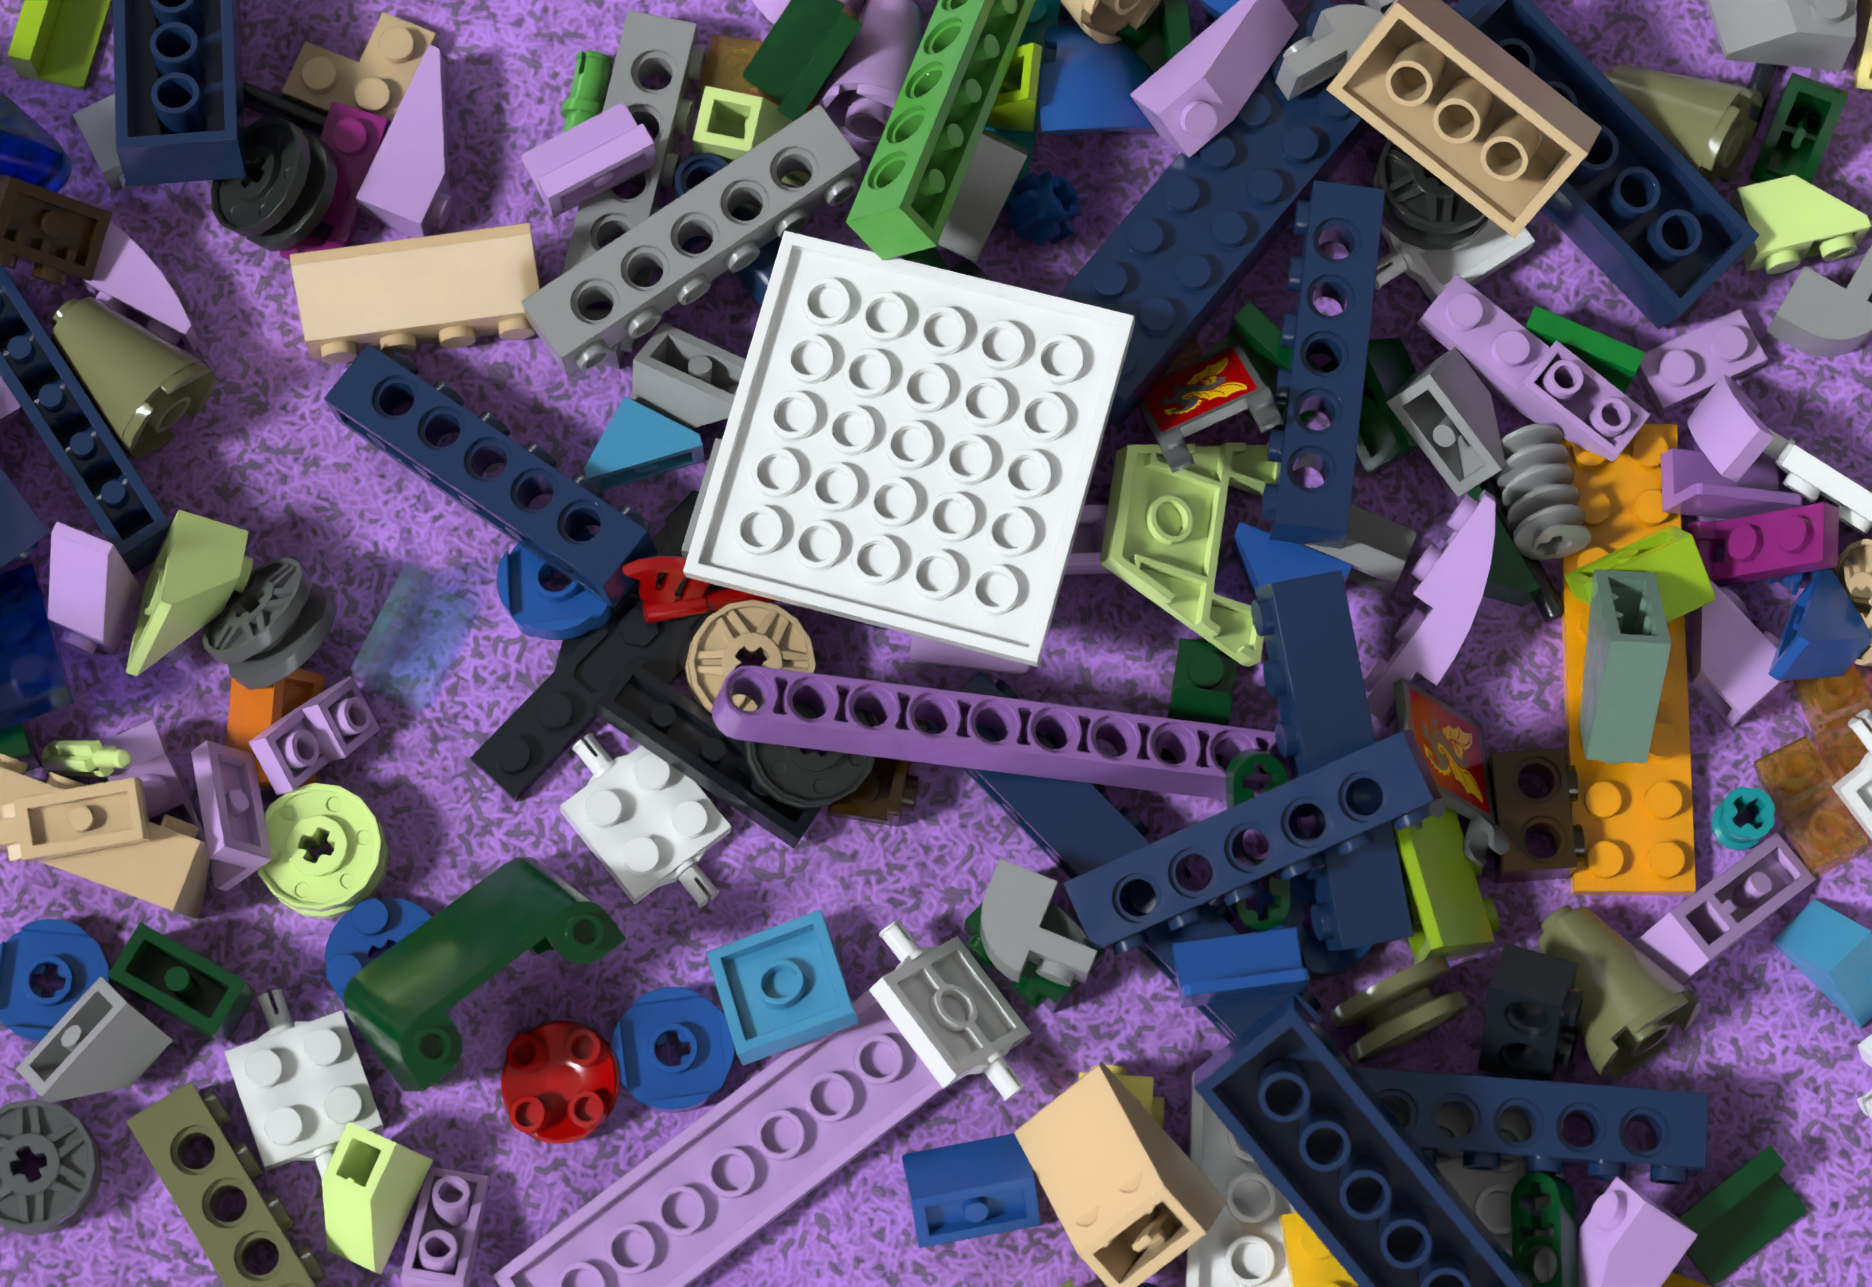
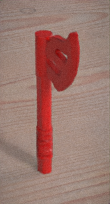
M657 556L639 559L624 564L621 568L624 575L639 580L638 592L643 600L642 607L646 623L706 614L709 611L719 610L727 604L747 600L776 601L726 587L705 591L711 583L691 578L687 579L681 593L675 594L683 579L687 578L683 573L687 558L680 556ZM660 572L665 573L662 582L656 584L657 575Z

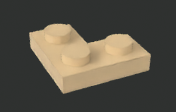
M382 12L359 62L305 41L281 93L283 97L325 113H329L332 101L387 118L392 123L428 45L436 46L438 41L435 32Z

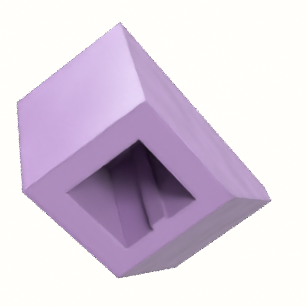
M1710 580L1715 593L1714 601L1692 611L1691 685L1733 728L1785 681H1778L1768 675L1780 640L1770 632L1762 633L1746 617L1748 610L1734 592L1728 588L1721 590Z
M153 719L101 742L102 745H114L116 749H124L130 753L131 763L126 768H113L114 772L107 777L109 781L132 777L142 779L149 822L161 825L164 815L174 817L200 827L196 839L206 843L203 824L178 768Z

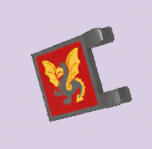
M1238 342L1161 377L1138 404V408L1161 448L1172 473L1195 464L1184 437L1249 408L1261 433L1284 423L1275 406L1269 387L1264 385Z
M1404 678L1397 680L1393 683L1399 732L1412 729L1442 798L1427 804L1435 818L1442 817L1446 812L1447 806L1470 819L1463 843V852L1468 859L1480 866H1484L1487 864L1485 857L1487 847L1489 846L1496 853L1504 855L1510 849V840L1507 834L1495 822L1481 724ZM1419 821L1410 826L1419 830L1423 827L1422 821Z

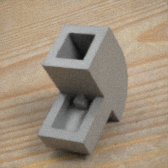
M1357 4L1337 5L1321 11L1312 36L1299 40L1283 54L1284 60L1275 82L1286 99L1289 101L1333 75L1338 74L1384 14L1376 9Z
M1872 244L1860 261L1846 288L1804 266L1766 332L1804 353L1820 357L1844 355L1866 343L1872 336Z
M1000 858L983 899L980 920L982 943L991 962L1001 973L1017 983L1020 981L1027 961L1038 964L1037 974L1052 982L1070 986L1074 979L1085 984L1094 964L1097 950L1041 928L1056 894L1058 881Z

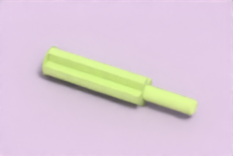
M55 740L47 744L43 749L41 762L49 774L52 772L60 776L105 777L114 772L113 768H126L129 766L131 755L127 750L116 749L114 745H102L100 740Z

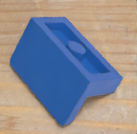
M1296 927L1173 943L1172 946L1181 1008L1304 992L1310 981L1308 968H1302Z
M1014 1133L907 1153L902 1156L919 1248L1041 1225L1032 1167Z

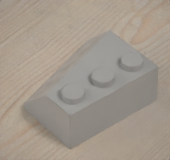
M1706 0L1725 60L1841 71L1856 39L1857 0Z

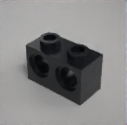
M1505 943L1488 986L1478 1069L1513 1079L1553 1082L1558 1066L1569 1068L1578 1040V1032L1569 1030V1026H1576L1584 999V991L1575 989L1577 962Z

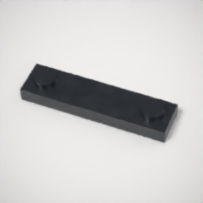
M632 659L627 661L593 710V713L793 849L823 808L799 809L776 801L757 785L746 763L744 740L727 737L718 730L710 712Z

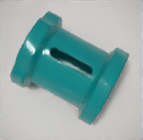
M1738 787L1731 791L1713 812L1711 820L1712 832L1717 841L1724 847L1735 851L1748 850L1757 845L1762 837L1774 826L1775 804L1770 796L1760 788ZM1747 809L1752 813L1754 819L1750 824H1745L1740 828L1734 823L1733 818L1737 813L1740 814Z

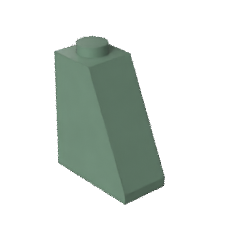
M1594 569L1579 713V728L1586 760H1601L1611 764L1622 762L1647 763L1671 649V639L1655 573Z

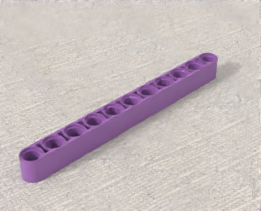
M741 666L732 670L725 678L712 707L713 721L718 730L727 737L737 740L1226 800L1227 770L1218 764L1215 754L1226 756L1229 760H1232L1238 753L1244 750L1260 749L1271 754L1290 769L1289 759L1281 756L1275 732L760 666ZM742 694L750 697L757 705L758 710L745 711L735 705L731 696ZM804 702L810 704L815 708L819 718L808 719L802 717L796 712L793 703ZM863 709L871 712L878 720L879 726L870 727L864 725L857 719L854 710ZM915 717L930 719L936 724L939 734L924 732L918 727ZM983 724L992 728L998 735L999 741L991 742L985 740L979 735L976 725ZM1036 732H1044L1052 736L1056 740L1059 749H1050L1042 745L1036 737ZM1102 739L1112 744L1117 751L1118 757L1108 756L1100 751L1096 740ZM1155 747L1169 750L1176 758L1177 764L1163 761L1158 756ZM1257 763L1254 764L1253 774L1243 776L1242 783L1252 788L1256 797L1259 795L1260 783L1270 781L1271 774L1262 770Z

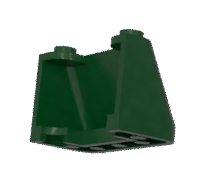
M532 857L516 858L500 866L355 973L347 982L343 993L344 1008L351 1021L404 1092L425 1091L447 1075L457 1065L462 1054V1038L457 1027L446 1013L448 1009L528 950L533 956L548 950H555L566 961L575 964H589L604 957L624 942L626 937L603 908L545 863Z

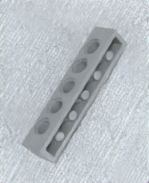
M628 10L603 112L619 103H624L637 125L643 123L646 128L656 131L658 135L653 141L658 164L579 205L562 274L600 250L607 239L623 235L662 209L660 204L664 187L674 189L675 174L680 165L681 155L673 153L678 133L688 134L694 109V100L686 98L691 79L701 80L707 56V47L699 44L696 23ZM652 75H664L671 79V82L660 90H649L642 86L643 82ZM627 182H636L645 187L639 196L632 199H623L615 194L617 188ZM644 269L638 272L632 282L640 287H650L654 269ZM588 306L582 316L589 320H601L610 314L613 306L606 309H595ZM629 335L611 347L610 355L600 365L620 369L624 352L633 353L638 338H631Z
M819 104L521 301L527 320L567 376L578 369H581L583 372L589 371L605 361L611 353L610 348L629 335L631 338H638L651 331L660 322V315L680 302L681 305H688L699 299L710 288V281L728 269L731 272H737L750 265L759 256L760 248L778 236L782 239L784 230L798 233L807 225L811 214L826 204L834 207L849 199L857 191L858 183L863 180L861 159ZM792 171H803L811 176L808 183L799 188H790L781 183L782 178ZM745 203L755 204L762 209L756 218L749 221L737 220L731 215L736 207ZM694 236H704L712 241L711 246L699 254H691L682 249L684 243ZM644 269H656L663 274L661 279L650 287H640L632 282L635 275ZM603 301L613 306L610 314L601 320H589L582 316L584 310L594 302Z

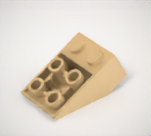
M1102 1061L1014 1132L1077 1254L1107 1287L1139 1286L1207 1234L1227 1202L1224 1196Z

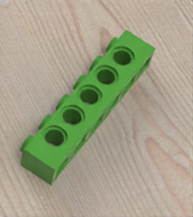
M938 0L846 220V223L882 260L937 246L1035 0Z

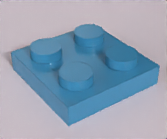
M821 909L706 952L734 1047L743 1066L859 1023L835 945Z

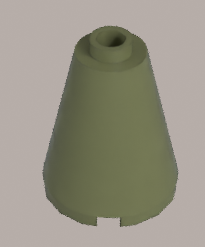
M1618 64L1612 72L1608 70L1602 72L1712 186L1718 178L1728 183L1730 182L1743 160L1755 133L1758 122L1749 119L1748 115L1751 104L1762 108L1763 99L1761 92L1750 87L1626 64Z
M86 297L80 301L77 298H72L65 302L52 318L51 323L55 326L51 333L52 342L124 451H128L136 459L154 454L167 445L176 436L169 428L185 412L194 419L214 390L217 377L206 362L94 297Z
M1570 905L1563 906L1549 915L1541 924V929L1544 931L1538 940L1541 952L1578 963L1575 989L1584 991V999L1575 1027L1595 1070L1602 1078L1606 1079L1608 1072L1614 1078H1617L1639 1068L1669 1046L1664 1037L1676 1023L1685 1032L1700 1013L1701 1002L1692 991L1587 907H1579L1573 910Z

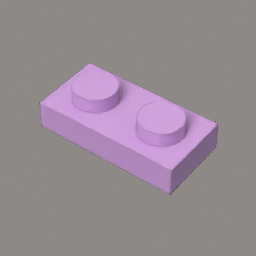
M1738 309L1645 352L1637 373L1661 414L1710 391L1723 374L1734 380L1764 366L1768 359L1742 311Z

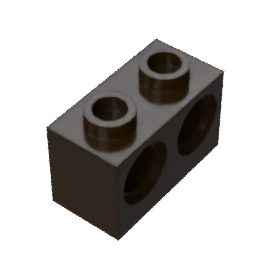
M1564 748L1491 753L1487 759V768L1495 822L1507 834L1510 840V849L1506 854L1500 855L1493 851L1496 883L1568 879L1576 870L1577 861H1583L1585 857V841L1581 824H1572L1570 802L1578 800V777L1575 766L1566 765ZM1527 773L1539 776L1547 786V796L1540 799L1526 796L1518 785V777ZM1537 832L1547 836L1553 844V856L1541 859L1531 855L1524 843L1525 835Z

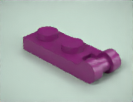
M332 101L320 140L329 145L336 157L338 177L333 199L320 223L332 226L333 228L326 241L312 237L311 232L304 240L293 247L280 250L281 258L290 260L289 254L349 247L351 245L361 216L356 196L391 125L389 119Z
M1825 502L1725 521H1698L1687 525V532L1693 536L1708 578L1718 587L1838 566L1839 508ZM1725 546L1724 561L1716 562L1717 547Z

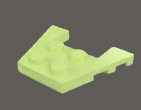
M1225 443L1221 446L1195 447V444H1186L1195 464L1175 473H1172L1158 444L1127 445L1116 451L1099 564L1239 664L1250 667L1261 662L1264 636L1260 637L1256 633L1252 620L1251 605L1215 594L1214 585L1228 486L1263 497L1265 483L1275 484L1278 465V462L1267 461L1268 444L1246 446L1245 443Z

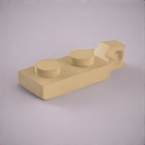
M139 777L13 798V803L1 805L3 819L0 820V850H8L9 861L11 862L25 861L28 863L151 841L143 783Z

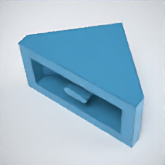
M624 396L586 463L584 471L588 480L601 491H605L704 462L703 444L700 434Z
M1816 899L1812 900L1771 943L1860 1029L1872 1017V931Z

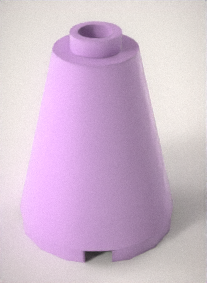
M911 0L866 1L860 12L865 17L863 25L819 89L812 104V109L819 104L822 106L859 157L873 158L923 38L922 13L920 8Z

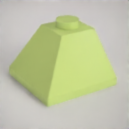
M180 509L178 510L144 580L126 673L134 676L140 675L220 615L233 590L241 593L244 591L253 565V558L244 556L249 531Z

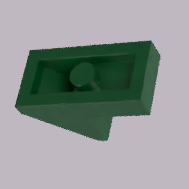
M1180 638L1167 718L1228 726L1234 698L1232 693L1237 661L1211 643ZM1162 748L1161 759L1176 761V758L1169 750ZM1215 754V759L1221 766L1223 755Z

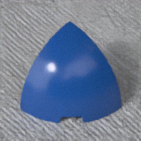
M1048 26L1044 35L1046 64L1040 66L1041 132L1051 137L1122 131L1129 136L1157 134V131L1130 96L1133 91L1154 74L1150 66L1134 50L1121 41L1114 44H1099L1093 38L1087 36L1080 26Z

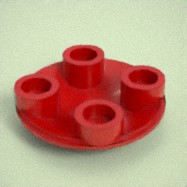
M555 1020L540 1024L525 1034L518 1035L511 1040L507 1047V1058L502 1070L501 1091L504 1105L513 1126L534 1139L552 1144L572 1143L595 1132L611 1114L617 1101L620 1086L617 1060L607 1041L592 1028L568 1020Z

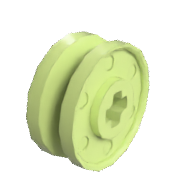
M312 783L285 793L269 805L264 816L272 860L259 868L258 874L283 905L305 917L331 919L351 911L363 899L373 898L386 876L389 849L383 827L360 797L341 786ZM325 839H327V842L334 851L331 856L320 855L317 863H315L316 861L308 851L311 846L322 847Z

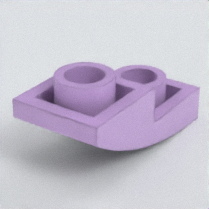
M1723 374L1687 418V424L1695 441L1721 476L1737 483L1775 436L1757 417V414L1760 412L1757 406L1731 377Z
M350 677L303 703L249 741V744L276 795L294 791L328 762L346 758L379 731L380 728L354 678Z

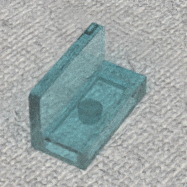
M406 563L351 667L356 681L415 710H423L474 612L473 605L466 600L433 586L427 572Z

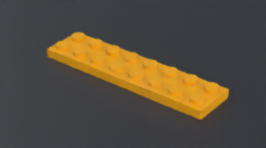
M1643 424L1613 462L1563 439L1560 445H1563L1569 453L1568 462L1565 465H1569L1575 475L1571 485L1575 486L1580 493V499L1576 505L1580 506L1586 514L1585 522L1581 526L1587 527L1591 532V541L1583 550L1560 558L1561 601L1564 605L1562 640L1567 765L1575 766L1578 777V800L1570 802L1572 824H1581L1585 841L1584 860L1577 861V868L1570 876L1571 895H1693L1696 892L1685 615L1667 623L1671 639V649L1647 763L1622 762L1611 764L1601 760H1586L1579 728V713L1590 609L1588 604L1572 596L1564 574L1670 525L1681 529V514L1662 512L1661 454L1672 448L1678 449L1677 424Z

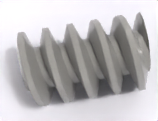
M1550 424L1524 426L1501 439L1506 466L1497 473V484L1502 491L1503 506L1508 512L1507 522L1513 531V543L1519 553L1529 559L1552 560L1567 557L1583 550L1591 541V532L1587 527L1581 526L1585 522V511L1576 505L1580 499L1579 490L1571 485L1574 481V471L1569 465H1565L1568 462L1569 453L1563 445H1560L1563 440V433L1558 427Z

